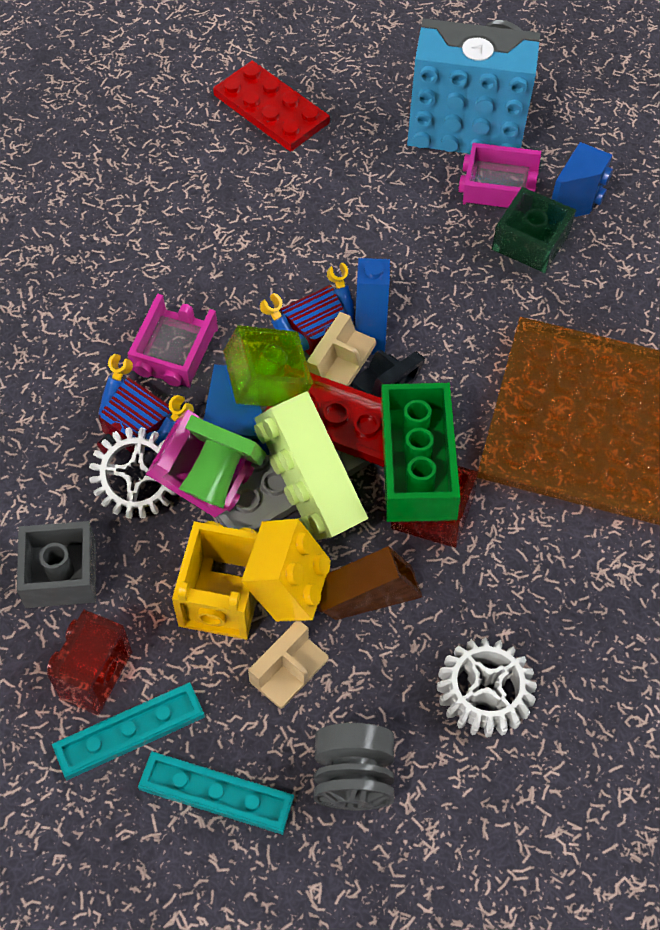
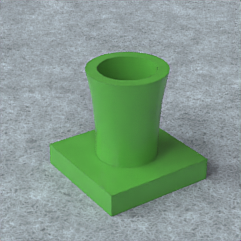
M191 415L185 428L200 441L205 442L179 490L224 509L228 489L240 458L261 466L266 453L256 442Z

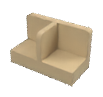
M339 312L306 361L309 370L315 375L350 386L376 346V340L356 331L351 316Z
M295 621L248 669L249 682L278 708L282 709L328 661V655L309 640V628L301 621Z

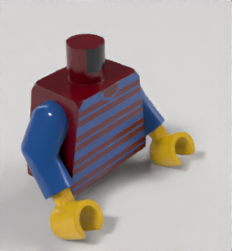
M344 263L340 264L341 277L334 275L332 266L327 271L328 279L336 284L334 289L331 285L326 286L285 307H282L281 297L275 293L270 295L274 308L269 307L265 299L261 301L260 310L263 314L272 316L271 323L282 343L299 351H305L310 356L339 312L351 316L354 324V304L349 285H345L344 282L348 275V268Z
M113 354L108 361V366L113 371V375L108 376L99 408V420L102 431L106 435L97 442V446L105 454L108 449L101 442L106 439L113 446L117 442L112 434L117 431L122 440L126 439L125 431L129 427L133 431V437H138V431L141 427L145 428V439L148 440L154 431L158 432L159 436L155 443L159 445L166 439L175 421L188 409L194 412L193 405L185 403L180 410L185 397L175 395L171 398L168 405L129 377L125 380L122 379L123 375L130 373L133 369L132 361L126 358L123 366L119 369L118 364L121 355ZM135 445L126 447L131 453L134 452ZM145 447L146 451L152 450L148 447Z

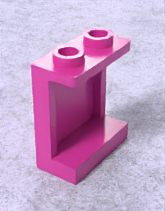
M188 409L175 421L146 475L215 518L224 511L230 512L235 507L240 498L237 490L241 483L245 484L254 471V467L251 466L252 462L240 458L228 489L224 509L179 490L205 442L200 441L185 428L191 415L199 418L198 415Z

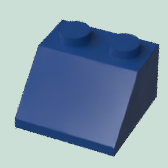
M579 142L555 182L547 221L555 222L590 214L595 204L601 205L607 189L603 188V186L607 185L613 172V168L609 167L612 154Z

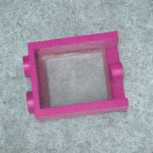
M473 143L471 154H465L463 171L467 172V174L461 175L458 192L464 193L463 204L466 205L467 202L522 209L529 215H532L542 151Z
M157 294L128 352V358L133 364L132 370L142 377L148 378L153 376L163 379L172 386L183 385L190 388L214 333L218 331L216 311L209 309L203 321L194 317L193 308L188 304H182L178 313L166 310L163 295Z

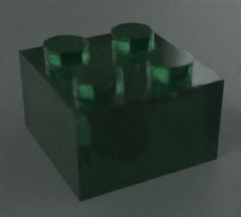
M522 187L496 225L491 250L546 273L570 234L576 209Z

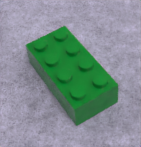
M450 383L382 384L381 420L387 522L458 520L460 489Z

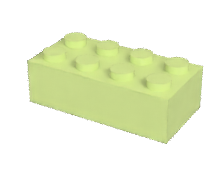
M308 391L284 401L254 418L257 423L254 425L257 437L263 444H267L271 456H269L271 466L276 474H281L286 484V487H284L285 495L291 505H296L301 515L299 520L315 540L334 537L368 519Z

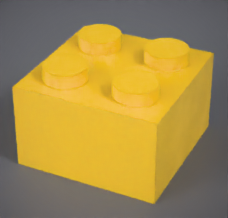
M299 518L262 521L241 582L276 622L313 620L317 605L321 600V591L326 575L330 570L331 560Z

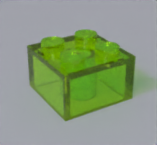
M237 325L223 350L236 404L274 407L309 391L313 382L298 332Z

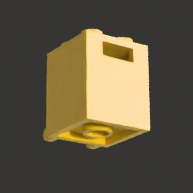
M194 521L172 597L178 627L248 639L257 599L241 582L242 577L213 572L212 567L214 561L246 567L258 534L257 531L245 527L240 529L228 528L214 521H207L205 523Z

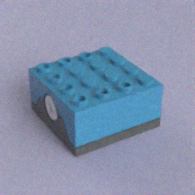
M423 18L415 58L407 146L471 154L473 143L521 148L536 76L540 33Z

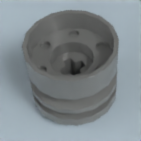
M341 723L320 728L315 733V760L317 763L325 766L314 772V780L318 784L314 787L313 798L316 803L334 809L350 811L379 809L394 803V788L391 787L394 784V772L384 768L394 763V733L373 724Z

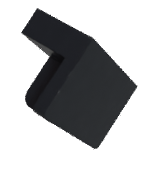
M379 350L374 354L369 368L358 374L350 385L354 389L381 398L382 384L413 383L418 377L425 358L415 351L402 361H399L391 354L387 355L384 351Z

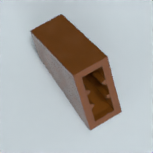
M387 546L329 572L326 575L321 591V600L317 608L321 613L327 614L334 620H339L419 599L423 596L412 566L392 548Z

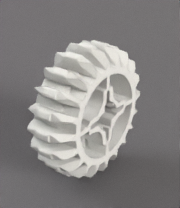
M129 427L125 431L126 439L122 440L117 431L112 434L117 442L113 446L106 439L101 442L108 449L105 455L100 451H94L93 455L102 459L101 465L91 463L89 468L100 471V476H92L89 480L90 483L101 482L102 487L97 488L93 493L95 496H100L104 493L108 495L101 503L104 507L110 505L112 501L116 502L113 508L114 514L118 515L124 506L127 507L126 518H132L134 508H138L140 518H146L145 507L150 506L153 514H157L159 509L155 503L160 500L163 505L168 506L170 502L164 497V494L166 492L175 496L177 494L161 485L153 496L143 501H137L141 485L147 481L156 480L149 476H144L143 479L139 478L140 481L135 483L133 491L132 477L118 471L120 469L128 470L129 467L133 468L132 465L137 464L139 456L138 463L140 464V469L147 473L149 468L144 463L145 447L158 453L165 440L157 445L155 442L159 434L156 431L151 434L149 440L145 439L146 429L142 427L138 431V437H133V431ZM135 445L132 458L128 463L124 465L110 464L112 458L120 450ZM108 474L121 476L126 480L128 492L126 500L113 491L109 483Z
M486 637L482 639L480 647L472 639L467 642L466 650L458 645L454 650L455 657L448 655L444 661L446 667H442L439 670L438 676L442 681L438 682L437 691L443 693L440 696V705L450 706L446 712L448 718L460 716L457 722L458 728L464 727L466 722L471 724L470 733L472 735H476L479 727L484 728V734L487 738L492 736L494 727L500 735L506 734L508 730L507 725L517 729L521 723L519 718H528L530 714L528 707H532L536 700L531 694L537 688L536 682L530 681L534 674L533 669L523 668L526 663L525 656L516 659L513 657L516 651L514 646L508 648L507 652L502 650L501 639L495 643L494 647L489 646V641ZM483 664L493 665L497 668L490 669L485 667ZM463 670L468 674L467 680L471 684L467 694L462 696L457 681L458 676ZM509 678L515 689V700L511 704L505 699L507 694L502 688ZM481 684H482L483 686H485V687H486V686H489V685L492 686V685L494 684V687H493L492 690H491V688H489V687H486V688H484V689L481 688V689L479 690ZM485 705L488 706L492 711L481 710L476 708L475 706Z

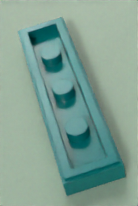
M189 682L53 743L52 746L67 781L205 718V715Z
M153 751L150 753L138 785V789L282 835L294 801L293 794Z

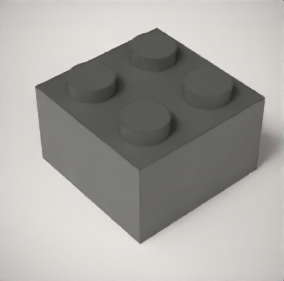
M90 521L19 526L17 593L25 608L96 603V539Z

